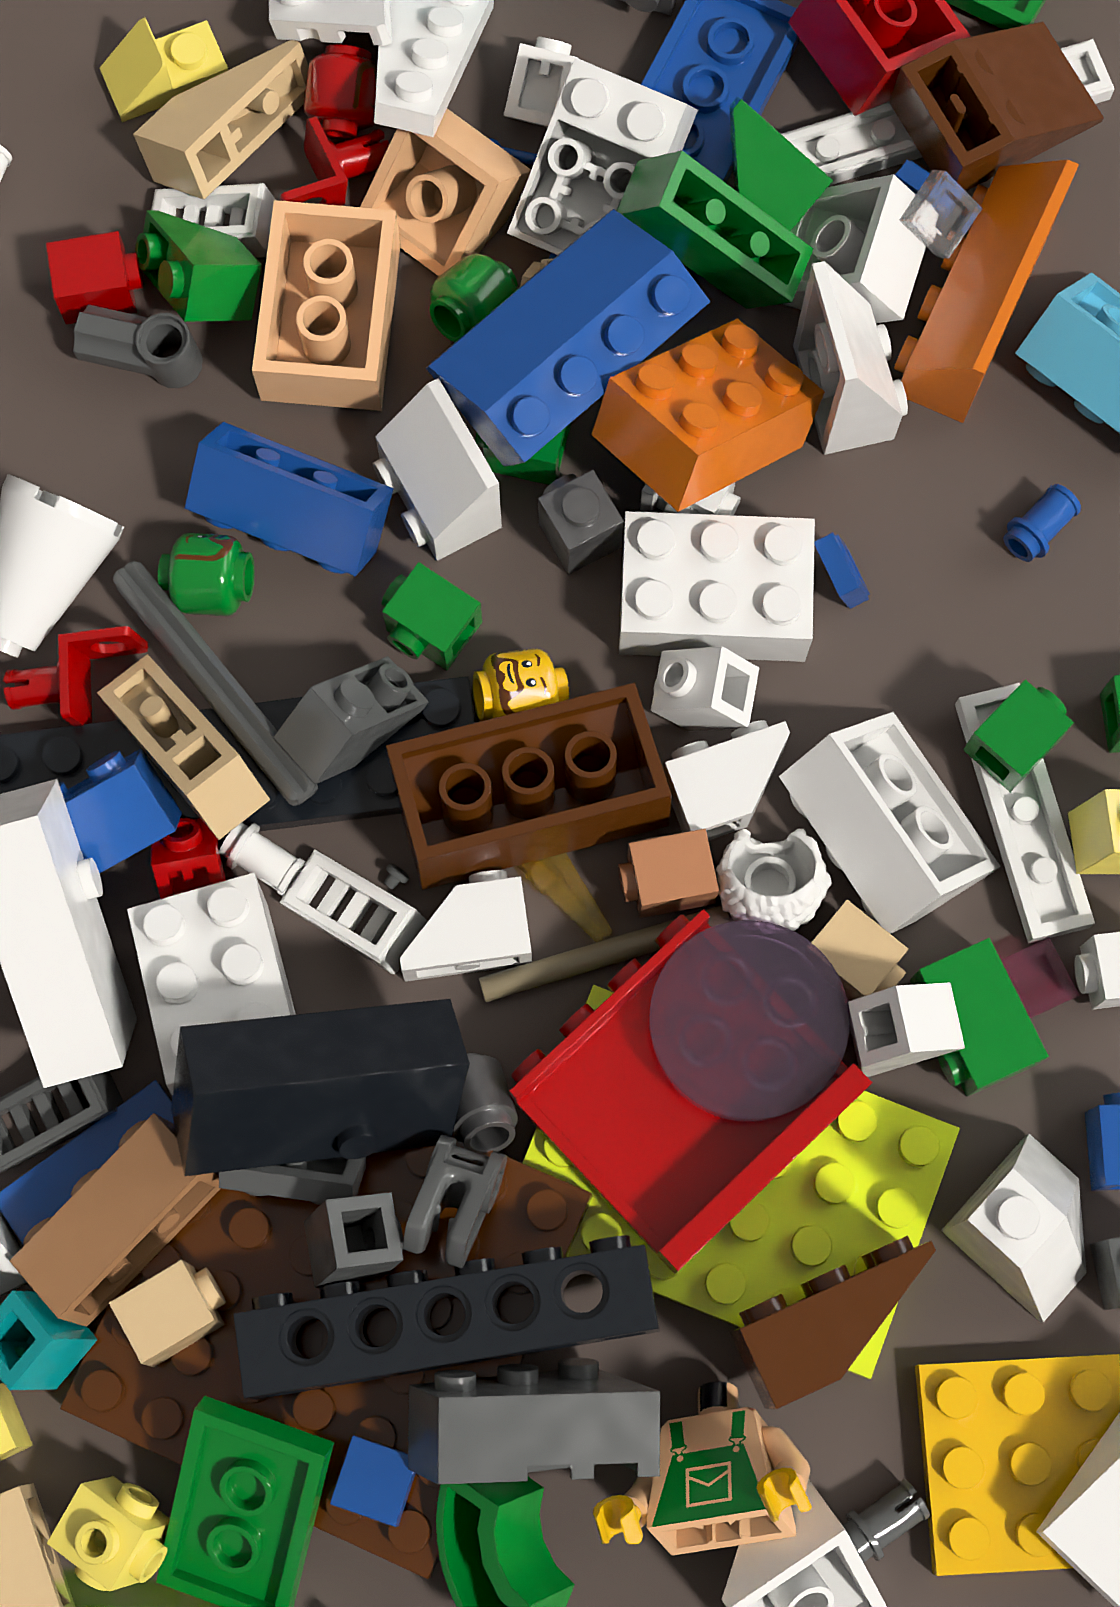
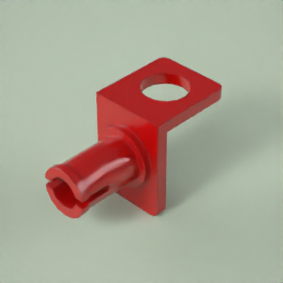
M316 116L308 118L306 121L304 152L318 181L282 193L280 201L303 203L311 198L320 197L322 199L318 204L345 206L348 179L379 168L389 147L388 140L380 143V140L385 138L384 132L381 129L372 131V133L334 144L331 140H328Z
M128 626L58 634L59 661L57 665L22 670L9 669L5 672L3 682L6 684L15 683V687L4 688L7 704L12 710H18L22 707L60 703V714L64 720L73 726L92 723L91 660L148 652V642ZM100 642H119L116 644H100Z

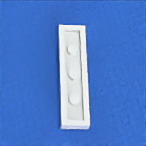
M1020 683L958 698L955 707L966 743ZM972 759L1028 944L1090 928L1095 924L1080 874H1076L1073 851L1044 759L1033 768L1011 793Z

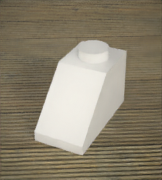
M491 870L470 875L469 884L456 885L400 957L401 972L405 982L514 967L532 962L521 876L507 878L506 871Z

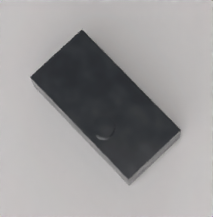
M451 999L181 1026L179 1030L171 1112L184 1177L339 1157L360 1159L372 1153L436 1146L441 1135L452 1137L470 1062Z

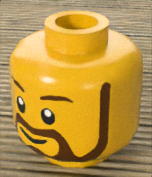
M536 648L489 655L483 664L482 671H475L473 674V697L477 716L480 721H485L568 700L569 686L564 668H554L548 654Z

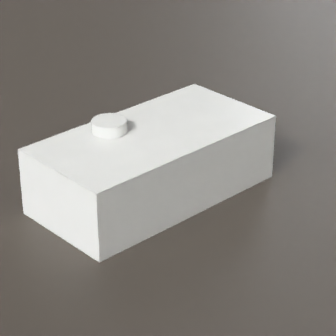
M57 779L0 794V964L43 1088L123 1067L137 1021L97 897L103 895L100 873L93 858H83Z

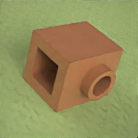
M706 828L629 843L628 863L618 864V872L624 901H636L640 918L715 904L719 888Z

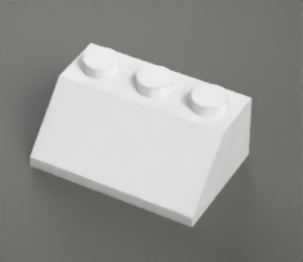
M894 712L829 734L779 776L790 792V798L794 807L809 820L826 845V852L830 860L845 873L861 897L866 913L890 934L918 921L1001 867Z

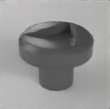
M389 864L386 867L390 874L384 880V884L389 888L394 889L399 882H408V874L395 864Z

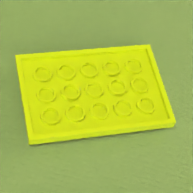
M593 984L586 1004L588 1003L596 1010L613 992ZM864 1091L676 1274L666 1266L538 1128L535 1130L523 1164L586 1190L593 1195L567 1257L590 1254V1241L629 1235L631 1246L645 1245L653 1293L740 1328L744 1326L739 1315L740 1312L779 1294L783 1295L787 1305L797 1302L806 1297L801 1284L842 1265H846L850 1276L867 1269L862 1256L908 1235L913 1247L918 1246L960 1128ZM897 1304L847 1370L848 1372L871 1379Z

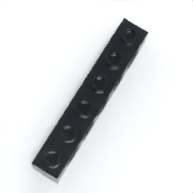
M629 1235L614 1236L590 1241V1254L564 1258L562 1247H549L521 1253L523 1265L496 1269L495 1259L485 1258L466 1261L462 1269L454 1267L455 1276L436 1280H428L427 1270H413L386 1276L388 1288L361 1292L360 1281H349L319 1287L320 1299L294 1303L292 1292L252 1298V1311L234 1313L243 1396L246 1399L257 1400L660 1332L645 1245L631 1246ZM580 1274H589L601 1282L603 1290L601 1301L591 1311L575 1312L569 1309L565 1302V1287L573 1277ZM514 1285L525 1286L533 1295L534 1307L532 1313L521 1323H505L497 1311L499 1296L508 1287ZM444 1297H457L465 1308L464 1323L457 1332L451 1335H438L430 1322L432 1307ZM388 1308L396 1318V1333L386 1345L372 1347L366 1341L363 1334L364 1321L375 1309ZM319 1319L327 1328L328 1342L321 1354L307 1359L301 1355L297 1348L296 1336L304 1323L309 1320Z

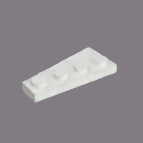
M390 0L392 44L378 46L375 124L434 137L493 10L494 0Z

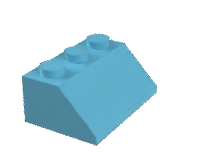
M1091 272L1055 296L1015 354L1027 362L1026 369L1035 379L1048 386L1054 387L1057 385L1075 399L1074 405L1081 414L1096 423L1106 422L1120 433V293Z

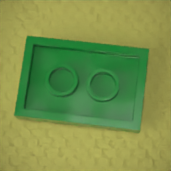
M204 1396L193 1412L164 1543L167 1547V1554L159 1567L156 1583L220 1607H294L334 1442Z

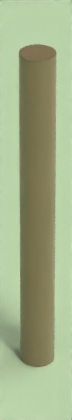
M722 905L705 910L710 915L708 924L716 933L731 929L728 912L723 911ZM699 912L686 915L685 917L691 921ZM675 919L480 977L478 979L485 1002L659 951L661 948L655 942V939Z

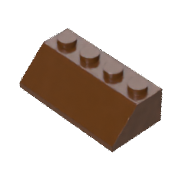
M635 683L386 745L403 821L422 890L468 879L470 875L475 873L503 870L669 826L672 795Z

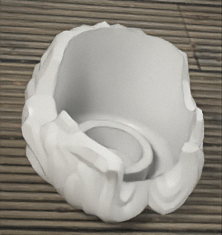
M747 829L739 830L734 833V840L727 845L723 857L715 870L719 888L718 895L721 898L723 911L729 912L732 919L742 929L748 932H759L764 936L788 935L798 929L800 925L807 924L815 916L821 900L826 897L827 889L832 884L830 875L826 872V864L822 860L817 842L812 837L807 836L804 829L795 830L788 835L786 840L765 844L751 838V833Z

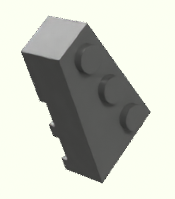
M589 1358L561 1359L558 1361V1370L539 1372V1367L535 1365L505 1364L497 1367V1376L476 1378V1373L473 1371L443 1370L434 1374V1382L409 1385L408 1470L436 1484L528 1481L529 1472L570 1468V1478L572 1480L594 1479L595 1464H620L636 1471L637 1477L660 1476V1391L600 1370L598 1360Z

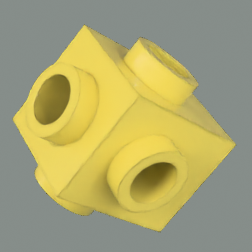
M114 1476L80 1484L47 1544L76 1566L74 1572L80 1580L95 1589L110 1592L139 1582L144 1583L154 1575L167 1554V1547L163 1543L166 1539L170 1518L157 1509L159 1506L158 1500L144 1488L131 1483L124 1484Z

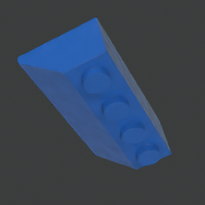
M613 209L425 368L434 379H440L452 402L504 467L525 463L605 394L610 377L642 362L711 301L671 249Z

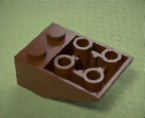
M1043 21L954 40L902 66L889 101L933 175L953 188L956 196L993 178L999 166L1021 164L1094 127L1104 119Z
M907 1235L862 1256L867 1267L862 1272L850 1276L846 1265H842L801 1284L806 1297L797 1302L787 1305L783 1295L779 1294L739 1313L744 1326L730 1332L765 1409L781 1408L842 1379L935 1253L936 1249L932 1240L913 1247Z

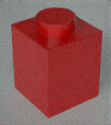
M119 231L46 243L53 296L66 325L76 323L79 312H83L88 305L130 314L137 313L134 290L144 288L142 271L139 268L137 253L126 252Z

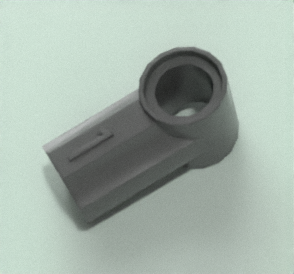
M88 305L83 312H79L74 328L75 340L73 349L78 360L149 375L160 385L167 388H181L191 384L202 370L203 358L187 324L176 315L159 313L148 318ZM172 344L181 345L179 351L173 356L158 358L160 352L165 347Z

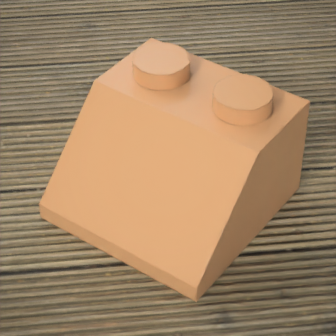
M446 109L434 137L401 129L396 130L360 207L396 210L400 248L433 273L440 276L462 258L475 253L478 254L506 223L527 183L531 169L452 111Z

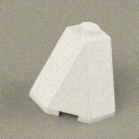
M1027 1134L941 1231L1042 1323L1086 1274L1079 1178L1034 1137Z

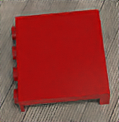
M704 909L691 921L682 914L671 922L655 939V942L661 949L643 966L636 959H633L624 966L607 985L613 994L596 1010L587 1003L576 1011L559 1029L565 1039L547 1056L540 1049L529 1055L511 1074V1077L517 1084L509 1090L512 1101L674 1274L695 1256L873 1083L854 1063L848 1068L708 924L710 915Z

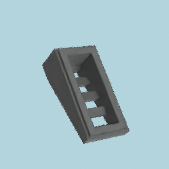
M106 1071L78 1079L90 1107H88L76 1080L43 1088L40 1076L2 1096L0 1098V1173L79 1135L102 1118L116 1112V1108L123 1104L124 1101L110 1072ZM56 1088L59 1089L71 1115L67 1120H64L51 1093ZM32 1100L47 1131L41 1134L26 1104ZM8 1112L11 1113L24 1141L18 1147L15 1146L2 1118Z

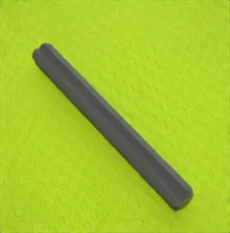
M131 561L124 568L117 570L113 576L116 589L290 805L297 806L313 796L318 789V785L311 781L275 740L274 736L278 732L142 563Z

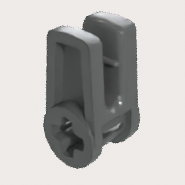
M441 1135L432 1153L424 1183L406 1224L403 1250L415 1254L422 1253L432 1233L438 1231L442 1211L445 1208H456L458 1211L455 1218H450L448 1223L445 1261L451 1266L462 1269L486 1213L489 1214L495 1203L505 1172L507 1155L493 1151L489 1157L456 1146L455 1138Z

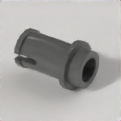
M903 1479L900 1481L898 1486L859 1514L854 1510L846 1513L848 1521L842 1526L848 1533L863 1563L871 1557L876 1561L881 1560L884 1557L883 1548L922 1520L925 1521L930 1517L929 1510L921 1497L900 1513L896 1512V1510L912 1500V1495L917 1492L907 1480Z

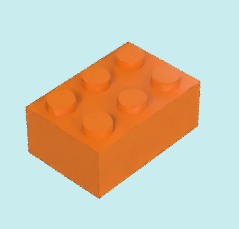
M737 318L610 377L591 435L679 512L803 447L825 391L803 374L800 368L790 363L759 337L752 328L746 326Z

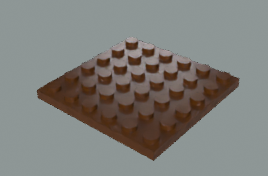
M456 1140V1146L464 1148L463 1142ZM435 1146L372 1153L366 1158V1169L356 1196L392 1192L395 1215L402 1228L403 1242L406 1224L424 1183ZM493 1151L483 1153V1155L490 1157ZM507 1157L505 1172L495 1203L489 1214L486 1213L466 1261L494 1258L496 1269L523 1265L521 1253L549 1247H562L563 1257L566 1258L591 1202L592 1193ZM221 1188L114 1299L178 1261L183 1260L193 1265L196 1272L206 1267L213 1276L226 1301L225 1304L216 1309L225 1325L184 1348L159 1365L151 1367L140 1363L109 1304L95 1333V1337L98 1340L85 1354L60 1409L180 1465L183 1462L194 1409L204 1396L333 1441L334 1445L314 1527L426 1579L431 1578L439 1560L436 1514L441 1484H436L415 1474L399 1526L397 1527L331 1505L330 1502L352 1436H359L408 1453L409 1385L434 1382V1374L443 1370L473 1371L476 1373V1378L497 1376L498 1366L522 1364L525 1355L257 1400L244 1398L234 1313L252 1311L251 1299L269 1294L292 1292L294 1303L320 1299L319 1288H314L304 1221L320 1205L314 1204L311 1201L271 1195L253 1196L243 1191ZM445 1208L442 1211L438 1231L432 1233L422 1253L415 1254L403 1250V1261L380 1280L360 1282L361 1292L388 1288L386 1276L400 1272L427 1270L429 1281L455 1276L454 1266L449 1265L445 1261V1246L449 1219L455 1218L458 1209ZM521 1285L506 1288L499 1296L497 1302L498 1314L508 1324H518L525 1321L532 1313L534 1307L531 1291ZM450 1296L440 1299L434 1304L430 1313L431 1326L441 1336L457 1332L465 1320V1308L457 1297ZM378 1308L366 1317L363 1324V1334L366 1341L372 1347L384 1346L392 1340L397 1328L394 1314L388 1308ZM319 1319L309 1320L304 1323L296 1336L297 1348L301 1355L307 1359L321 1354L328 1342L327 1328Z

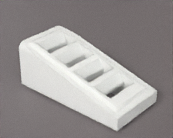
M264 183L218 186L205 200L173 188L155 189L151 210H158L175 216L176 208L184 209L183 219L199 224L201 211H206L205 227L237 237L255 258L267 257L273 203L276 199ZM225 213L231 214L229 226H223Z
M315 849L279 902L287 909L391 974L398 972L401 967L400 957L427 923V920L415 908ZM330 875L336 880L317 909L309 905L327 876ZM349 890L356 891L338 921L336 922L331 919ZM375 903L378 905V908L361 934L354 933V930L371 904Z

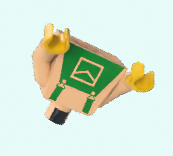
M720 1381L703 1384L698 1389V1415L668 1420L661 1427L660 1476L637 1477L632 1487L624 1495L610 1496L598 1502L594 1507L593 1516L601 1543L607 1544L614 1535L623 1532L625 1541L628 1544H639L643 1538L641 1528L646 1523L647 1529L672 1556L795 1537L796 1525L791 1505L797 1504L801 1513L812 1508L805 1493L810 1475V1466L782 1429L768 1426L754 1408H739L738 1389L736 1386Z

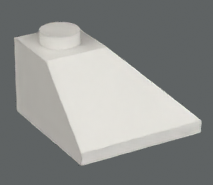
M809 1479L805 1493L812 1506L811 1510L801 1513L797 1504L791 1505L796 1525V1536L739 1545L722 1597L726 1607H887L845 1528Z

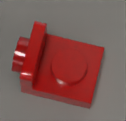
M180 818L175 832L151 844V866L161 899L226 881L218 850V838L200 818Z

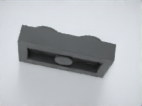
M339 1157L219 1172V1188L243 1191L253 1196L271 1195L311 1201L314 1204L321 1205L328 1199L355 1197L357 1195L366 1169L367 1157L360 1159Z

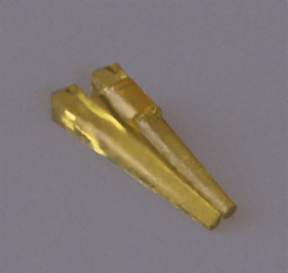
M566 853L517 866L526 874L525 878L543 896L548 895L595 942H600L604 936L612 934L613 930Z

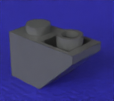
M387 656L311 686L274 738L311 781L317 784L355 767L419 714L429 701L414 686L410 676Z

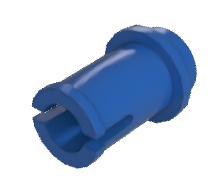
M1060 484L1049 486L1046 493L1022 518L1014 517L1007 523L1008 532L1003 537L1006 547L1013 555L1025 562H1030L1034 558L1044 557L1049 552L1048 543L1074 516L1081 512L1080 502L1066 487Z

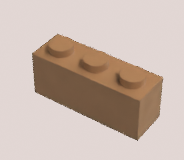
M153 1113L147 1120L140 1121L128 1129L120 1139L119 1149L99 1169L88 1172L74 1185L71 1191V1198L52 1217L40 1221L27 1233L23 1241L24 1246L10 1259V1263L58 1319L87 1327L106 1308L109 1302L138 1275L221 1189L219 1188V1172L184 1177L174 1123Z

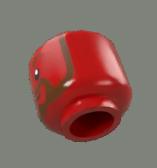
M342 44L328 45L325 48V53L317 55L310 60L305 90L304 112L310 118L314 116L318 118L326 136L338 139H353L357 137V130L375 125L377 63L371 61L372 54L363 48Z

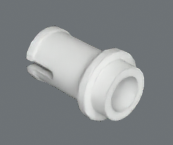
M240 823L230 831L219 850V854L227 858L226 866L233 869L238 865L249 873H255L256 878L277 890V893L281 896H284L301 871L305 861L301 858H296L258 833L260 826L253 823L248 827Z

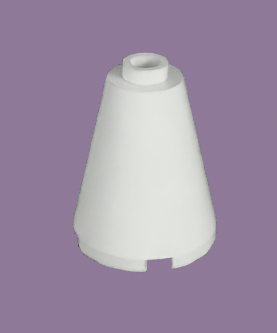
M7 474L0 496V651L18 658L23 647L36 651L119 541L125 527L66 498L56 496L44 490L41 491L39 486Z

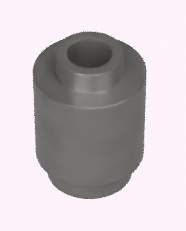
M468 1053L470 1065L453 1135L458 1142H463L464 1148L480 1154L489 1151L498 1152L507 1147L515 1137L514 1127L518 1120L517 1113L510 1097L509 1088L500 1062L490 1056Z

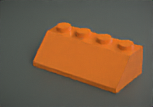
M1067 159L999 166L989 188L978 184L964 215V219L973 222L966 238L957 234L954 235L941 265L942 269L950 272L943 288L931 285L917 317L927 322L919 339L908 335L894 366V370L904 373L901 382L903 383L907 400L961 423L964 422L1056 220L1079 166L1078 163Z

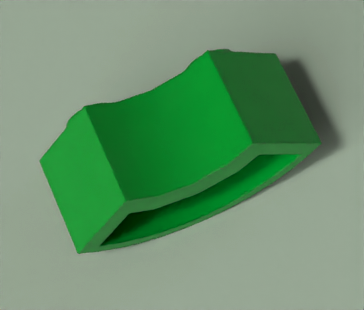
M528 1477V1481L440 1485L436 1514L437 1545L444 1578L456 1607L567 1606L575 1584L556 1566L544 1542L540 1519L544 1487Z

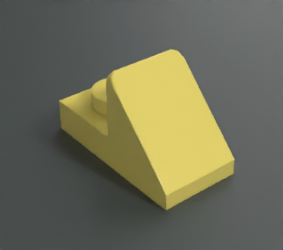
M146 17L140 19L100 66L101 74L122 122L162 108L172 97L229 70L207 20L155 39Z

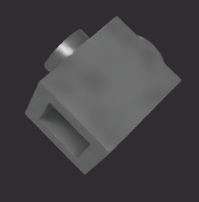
M594 470L578 478L575 474L565 475L552 482L544 490V495L538 498L539 526L568 575L622 547L624 521Z

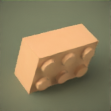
M274 200L252 373L261 401L382 411L401 245L396 210Z

